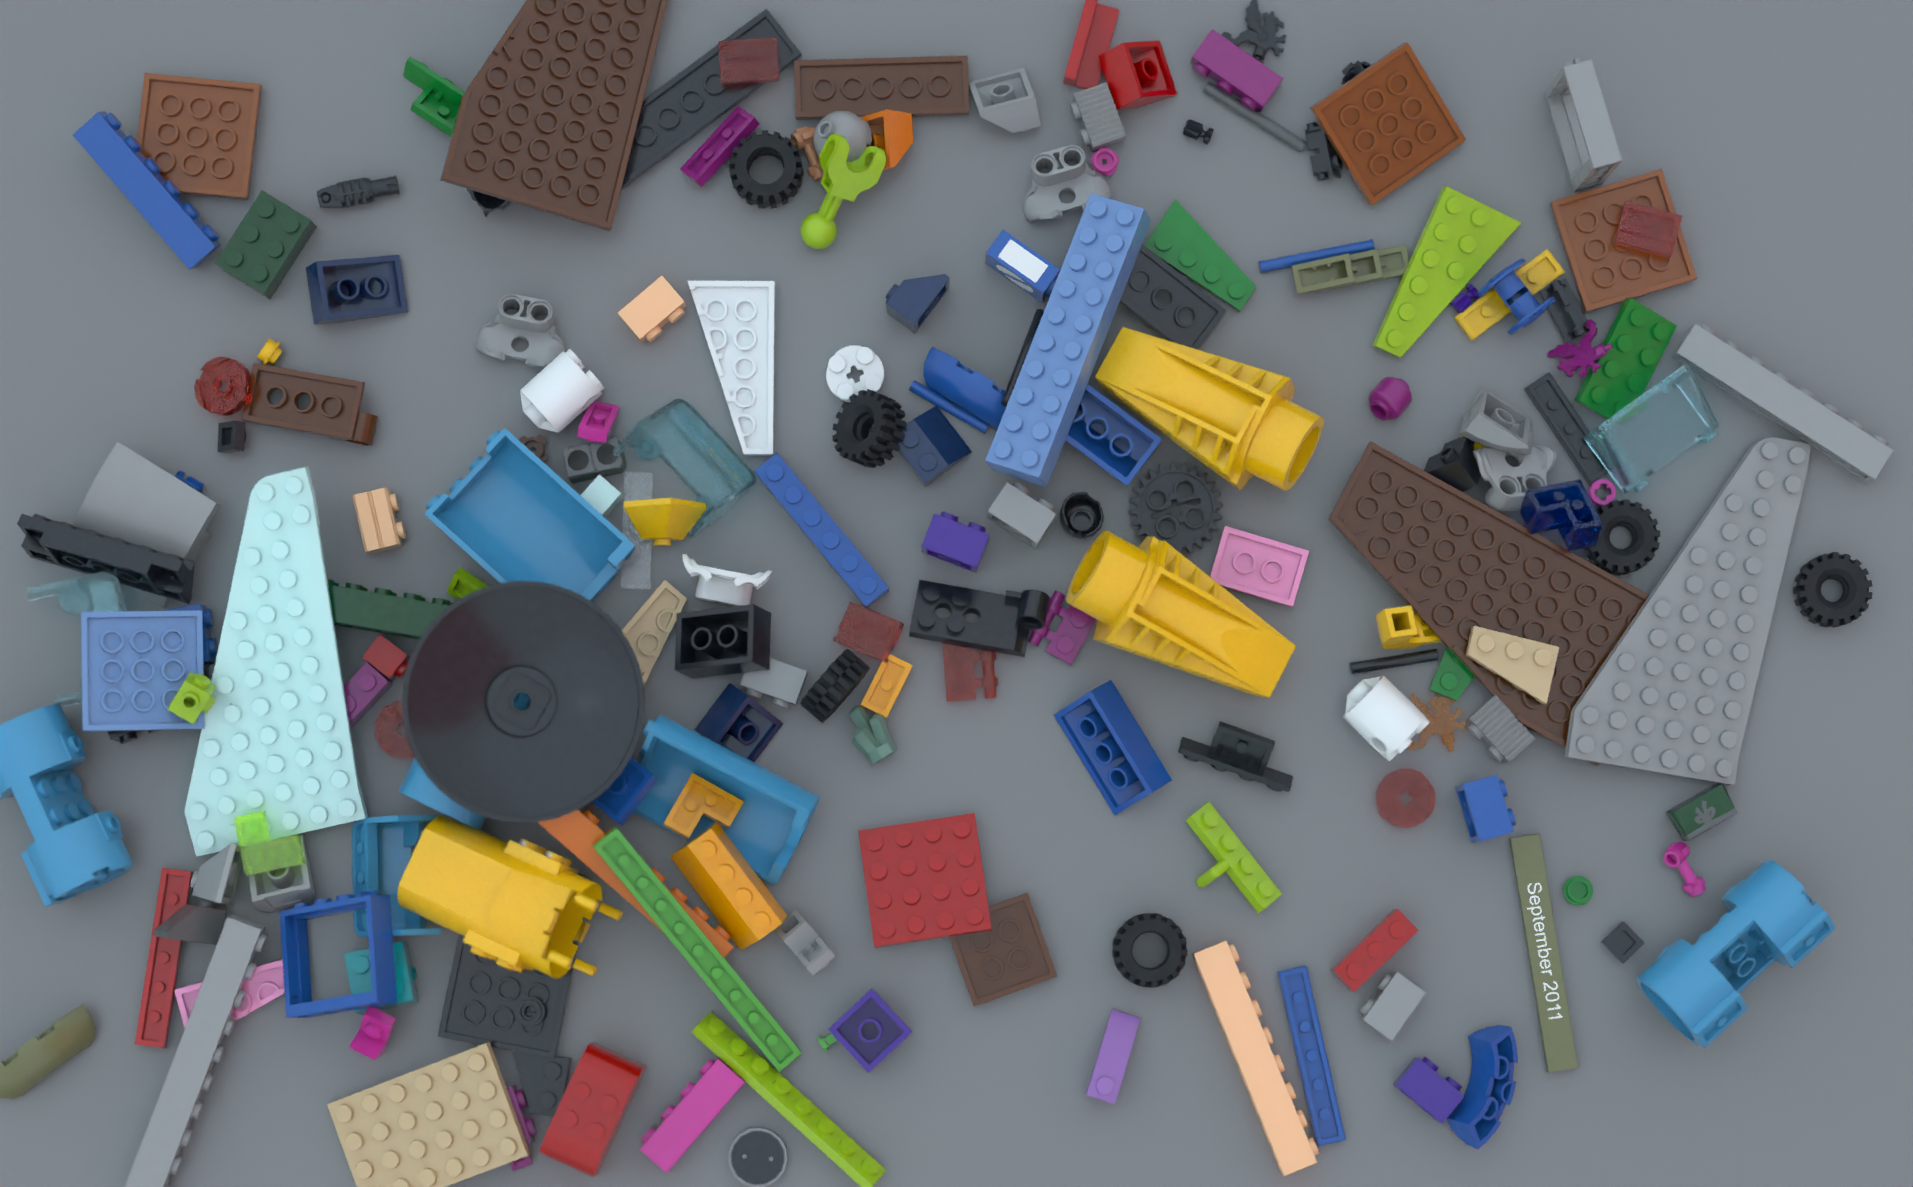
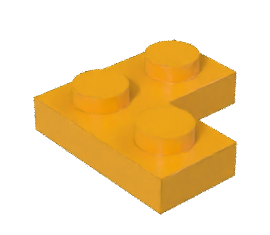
M692 773L665 819L663 826L689 840L701 817L705 815L729 829L744 801Z

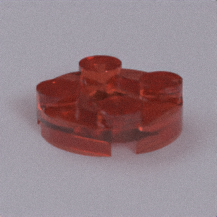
M216 357L202 367L201 371L203 373L199 380L196 379L194 387L196 399L201 407L218 416H229L251 402L253 397L251 391L252 379L248 369L242 362L227 357ZM223 380L228 383L225 392L219 391Z
M401 700L394 701L380 710L374 725L375 739L381 750L390 756L399 759H411L415 756L410 748L407 737L401 738V733L396 732V728L401 726L403 722Z
M1398 769L1386 775L1379 783L1375 800L1379 814L1383 819L1394 826L1409 828L1424 822L1434 809L1436 796L1433 786L1421 772L1413 769ZM1403 790H1408L1409 796H1413V802H1408L1407 807L1402 806V802L1397 799L1398 795L1403 794Z

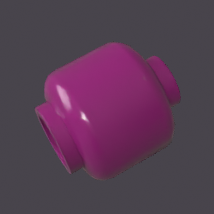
M1385 377L1370 392L1368 397L1371 412L1379 419H1397L1412 401L1408 384L1400 378Z

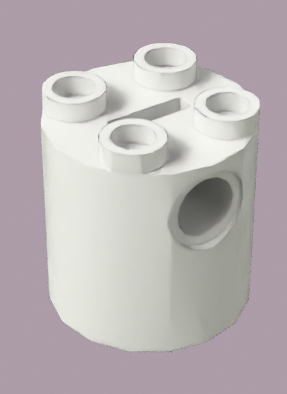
M571 349L566 353L563 351L520 390L523 412L540 429L560 433L602 395L601 391L604 387L590 370L586 373L582 371L585 366Z
M1384 675L1362 679L1347 694L1343 718L1388 761L1392 760L1398 753L1403 752L1412 742L1411 738L1416 733L1419 734L1430 722Z

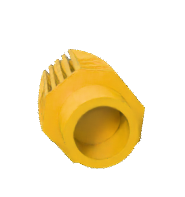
M1122 327L1095 375L1102 389L1239 491L1253 476L1284 491L1291 489L1307 467L1317 447L1324 426V418L1292 402L1296 389L1291 378L1126 327Z
M1106 530L1101 533L1081 560L1071 580L1066 596L1068 604L1098 620L1093 640L1254 696L1270 698L1296 647L1166 541H1159L1154 536H1147L1137 547Z

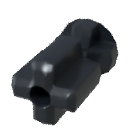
M1189 119L1183 129V135L1195 140L1202 137L1203 143L1207 145L1214 129L1209 128L1207 131H1204L1203 124Z

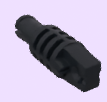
M394 175L393 177L372 181L370 178L364 177L338 182L335 185L317 190L320 208H347L372 203L376 197L400 194L399 186L388 187L391 184H397L398 180L396 175Z

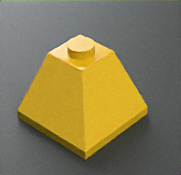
M677 498L624 501V509L641 539L653 541V546H671V541L683 540L705 512L706 503Z

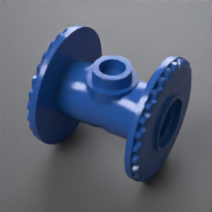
M1523 258L1507 266L1478 291V295L1482 297L1494 289L1503 300L1505 306L1517 318L1519 322L1507 331L1510 335L1528 326L1556 301L1555 297L1552 296L1540 305L1515 272L1526 263V260Z

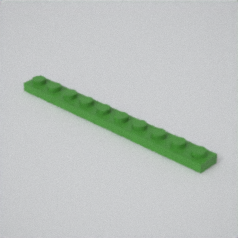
M616 826L593 844L594 849L775 1068L780 1072L801 1055L802 1052Z

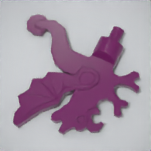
M1592 319L1585 322V327L1590 331L1583 336L1579 347L1576 344H1569L1567 342L1564 345H1557L1555 349L1547 353L1549 358H1564L1559 360L1561 365L1557 366L1558 370H1563L1568 377H1573L1572 371L1576 372L1579 368H1582L1578 375L1581 378L1583 375L1587 376L1589 366L1592 367L1593 373H1596L1597 369H1600L1601 366L1599 363H1594V361L1606 356L1607 351L1613 349L1611 343L1605 346L1601 343L1592 348L1591 342L1597 335L1596 323Z

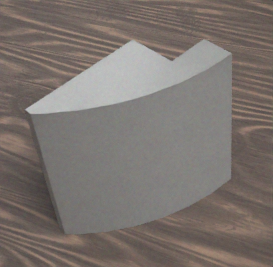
M117 441L92 483L73 526L85 530H93L109 537L120 538L136 545L148 546L154 550L175 554L195 562L212 536L206 529L221 505ZM131 587L163 608L170 601V598Z

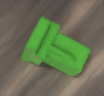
M829 1034L822 1039L817 1037L825 1053L828 1052L827 1048L837 1041L833 1034Z

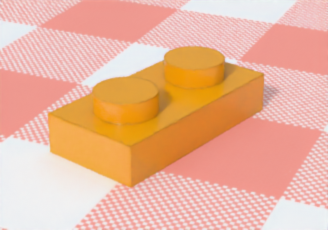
M886 653L860 705L887 718L913 665Z

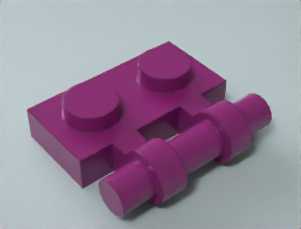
M1055 590L1049 600L1045 626L1041 629H1031L1033 632L1028 642L1038 647L1042 638L1051 641L1045 652L1071 666L1096 619L1071 605L1068 610L1060 606L1065 595ZM1056 614L1063 618L1054 633L1048 627Z

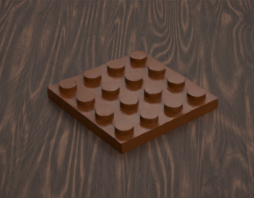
M1406 42L1310 107L1369 205L1375 204L1466 141L1410 45Z
M145 73L137 141L142 147L139 151L146 159L149 157L153 159L161 169L159 174L165 181H172L182 194L249 200L262 86L254 83Z
M1662 169L1550 202L1551 211L1584 313L1624 302L1625 298H1638L1697 279Z

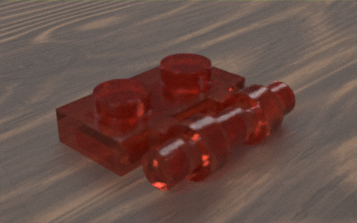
M942 643L947 702L976 700L975 688L981 687L984 688L985 699L997 698L996 686H999L998 677H995L994 671L996 652L986 650L972 652L970 647ZM982 661L983 678L974 677L973 662Z

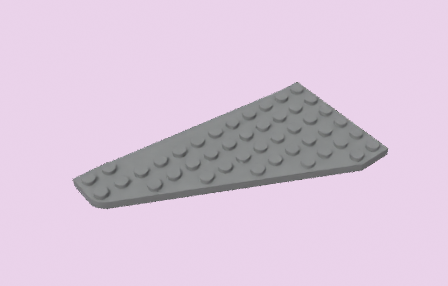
M1770 437L1755 442L1748 449L1572 708L1564 757L1735 785L1740 749L1805 484L1811 444Z

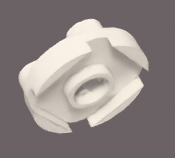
M858 345L844 347L829 359L826 370L827 384L833 395L848 403L851 402L849 397L852 394L858 395V391H867L869 389L878 392L884 381L882 362L868 347ZM856 367L858 371L862 370L864 375L860 376V381L856 383L853 379L847 378V374L851 373V368Z

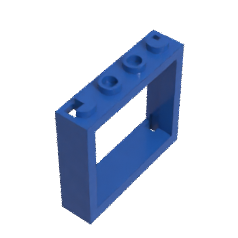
M377 890L360 891L359 897H354V894L336 896L337 901H332L330 898L314 900V905L309 906V903H295L294 909L280 911L286 1018H311L397 1003L390 896L377 895ZM367 909L372 991L312 1001L307 920Z

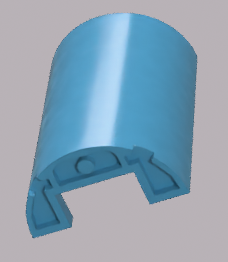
M506 428L501 432L496 430L486 441L488 446L485 450L488 454L484 458L479 456L470 465L469 470L471 472L464 479L460 477L452 484L449 489L451 492L449 496L446 493H443L441 497L438 495L434 496L425 507L428 510L425 515L500 583L536 581L554 584L569 589L594 602L622 570L620 563L623 559L626 561L630 559L636 545Z
M660 715L654 721L650 719L642 734L646 737V740L639 752V755L643 757L640 764L655 775L658 780L633 813L684 838L663 826V823L691 774H696L744 801L729 829L721 824L719 825L758 877L777 886L810 823L820 796L663 715ZM703 815L688 841L690 842L716 822Z

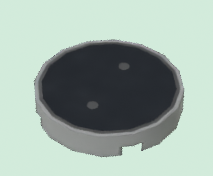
M762 1127L751 1128L739 1134L731 1144L728 1154L729 1167L734 1176L743 1184L751 1187H766L777 1181L785 1171L788 1161L787 1148L782 1139L773 1131Z

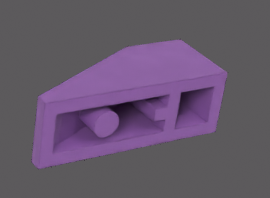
M1114 1009L1111 1010L1085 1092L1087 1096L1115 1104L1140 1018Z

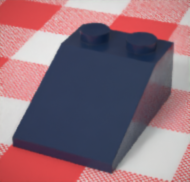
M400 255L316 261L306 267L314 325L342 323L408 312Z

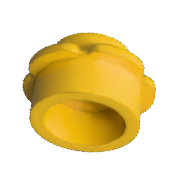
M268 339L257 355V358L263 361L262 365H266L267 362L272 365L282 352L278 348L280 341L276 343L272 339Z

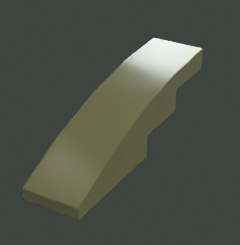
M1405 244L1351 255L1347 253L1292 265L1297 294L1320 292L1401 277L1408 266L1409 257Z

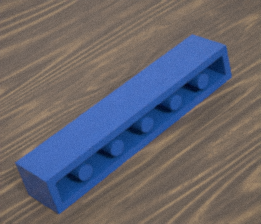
M106 112L96 113L73 134L74 138L189 269L196 268L221 246L217 240L219 235L210 225L207 224L205 226L198 219L200 214L191 203L187 202L185 204L178 196L180 190L170 180L165 181L159 174L161 169L158 164L150 157L148 159L145 158L139 151L142 147L138 141L131 135L128 137L120 129L122 124L112 113L107 114Z
M778 453L774 454L755 470L756 476L866 609L889 592V587Z

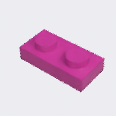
M599 401L591 403L580 422L577 437L585 438L593 443H606L618 418L620 406Z

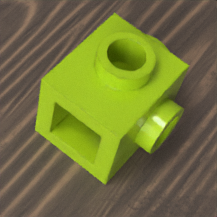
M190 671L167 710L194 724L201 711L207 714L216 698L211 695L216 686L211 684V680L199 673L194 674Z

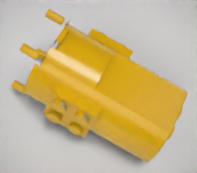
M443 814L433 819L423 830L399 882L398 902L402 908L464 936L463 942L472 946L470 949L472 953L494 960L496 964L509 970L521 973L523 968L531 971L535 969L557 979L571 969L570 966L579 947L572 942L573 940L580 943L583 942L591 925L582 921L583 917L591 920L598 908L599 901H602V889L599 884L578 875L579 870L570 866L572 860L522 838L519 843L509 840L507 843ZM602 903L599 907L600 913L617 921L622 917L623 911L608 904ZM577 958L574 962L573 968L592 977L597 972L596 966Z

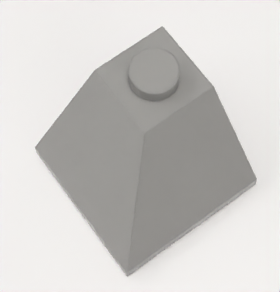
M1024 68L968 82L980 117L1012 133L1027 132L1032 128L1041 126L1036 98Z
M230 844L199 867V871L193 873L190 888L194 889L192 895L217 903L232 904L245 857L246 846Z

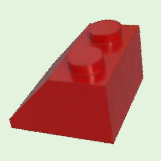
M1160 40L1121 43L1098 56L1102 72L1105 75L1117 110L1135 109L1177 95Z

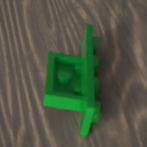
M410 57L406 61L403 76L424 90L412 103L411 111L449 136H452L461 97L465 92L453 85L449 79L441 77L430 70L424 63Z

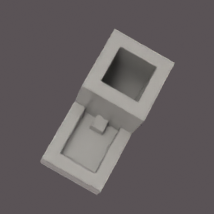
M797 909L789 914L784 922L775 929L781 939L796 954L813 976L819 970L827 967L829 962L835 957L829 946Z

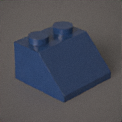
M946 274L903 280L900 286L894 284L885 297L887 299V313L913 333H916L950 288V277Z
M937 406L907 423L906 428H903L901 431L905 434L904 440L899 439L897 443L900 445L898 452L925 487L972 453Z
M729 683L694 730L702 736L755 762L784 723L744 692Z

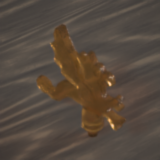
M1414 693L1411 694L1413 704L1432 724L1427 725L1422 730L1419 743L1416 744L1412 741L1406 748L1407 750L1414 751L1415 748L1420 749L1424 747L1431 735L1440 733L1443 745L1447 744L1448 752L1454 751L1452 744L1455 742L1453 728L1458 727L1465 731L1464 725L1467 722H1455L1456 718L1462 716L1463 713H1460L1461 708H1457V712L1454 715L1449 713L1451 707L1447 706L1448 702L1454 703L1451 698L1445 699L1444 697L1439 698L1436 694L1433 695L1434 700L1429 699L1428 702L1436 711V715H1434L1429 706L1422 703Z

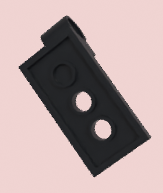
M1142 244L1120 303L1168 341L1198 349L1225 314L1226 310ZM1159 290H1165L1170 295V302L1165 307L1158 305L1155 300V295ZM1188 308L1191 310L1193 319L1190 324H1183L1179 321L1178 313L1180 309Z
M919 580L909 637L1025 657L1029 629H1041L1045 626L1050 597L1039 590H1025L1022 593L1007 590L1006 595ZM939 608H946L950 611L951 615L948 618L942 619L936 616L935 611ZM968 613H974L979 616L980 621L970 624L964 620V616Z

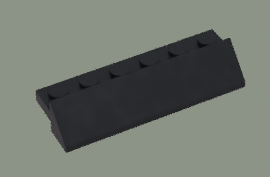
M21 514L17 525L26 535L21 546L31 558L190 604L195 568L194 561L181 558L175 554L160 552L148 546L136 545L120 538L102 535L93 530L78 528L66 522L51 520L39 514H34L33 517Z

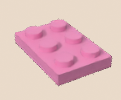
M1225 526L1210 577L1224 588L1292 608L1309 551Z

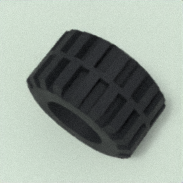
M762 130V134L759 135L753 132L747 140L745 138L739 141L740 146H735L733 149V157L730 158L729 162L731 180L738 195L742 199H746L748 204L752 206L757 204L758 208L765 209V206H770L771 209L777 208L776 204L781 202L783 205L788 203V198H794L797 194V188L801 187L803 166L797 147L791 144L789 138H782L781 134L775 131L774 134H769L768 130ZM766 155L778 158L783 164L784 171L777 181L771 184H760L750 177L749 168L754 160Z
M1154 913L1136 915L1124 922L1116 932L1117 934L1112 944V957L1121 975L1131 983L1151 988L1166 985L1176 978L1181 969L1184 968L1188 953L1186 948L1187 941L1180 927L1170 918ZM1144 933L1158 934L1166 943V958L1157 967H1142L1133 957V943L1137 937Z

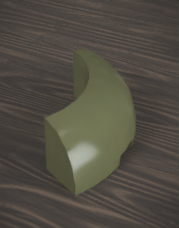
M84 1005L79 1006L54 1022L51 1027L39 1035L40 1040L37 1036H34L19 1047L16 1053L11 1055L5 1062H0L1 1098L15 1099L23 1096L52 1071L92 1045L95 1039V1028L92 1018Z

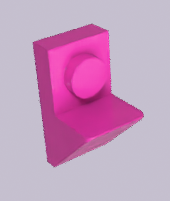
M374 1007L367 1008L360 1029L349 1047L373 1060L378 1059L385 1053L388 1047L396 1018Z

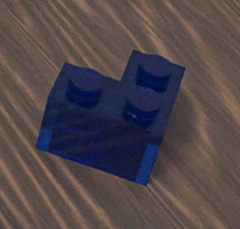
M1581 479L1528 489L1525 492L1520 514L1530 534L1558 529L1568 551L1596 546L1603 524Z

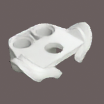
M687 554L682 555L685 568L691 577L699 575L694 598L730 606L750 605L753 586L758 590L769 580L772 574L771 570L748 575L696 564L694 559H690Z

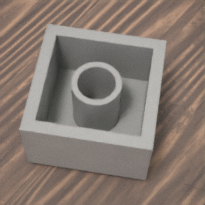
M1007 482L989 508L987 518L1036 550L1055 521L1056 513L1053 512L1054 506L1042 498H1039L1038 501L1034 500L1028 494L1030 491L1021 484L1015 482L1011 485Z

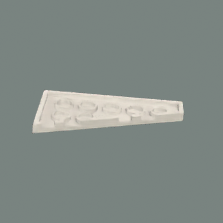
M688 281L744 456H773L775 281Z

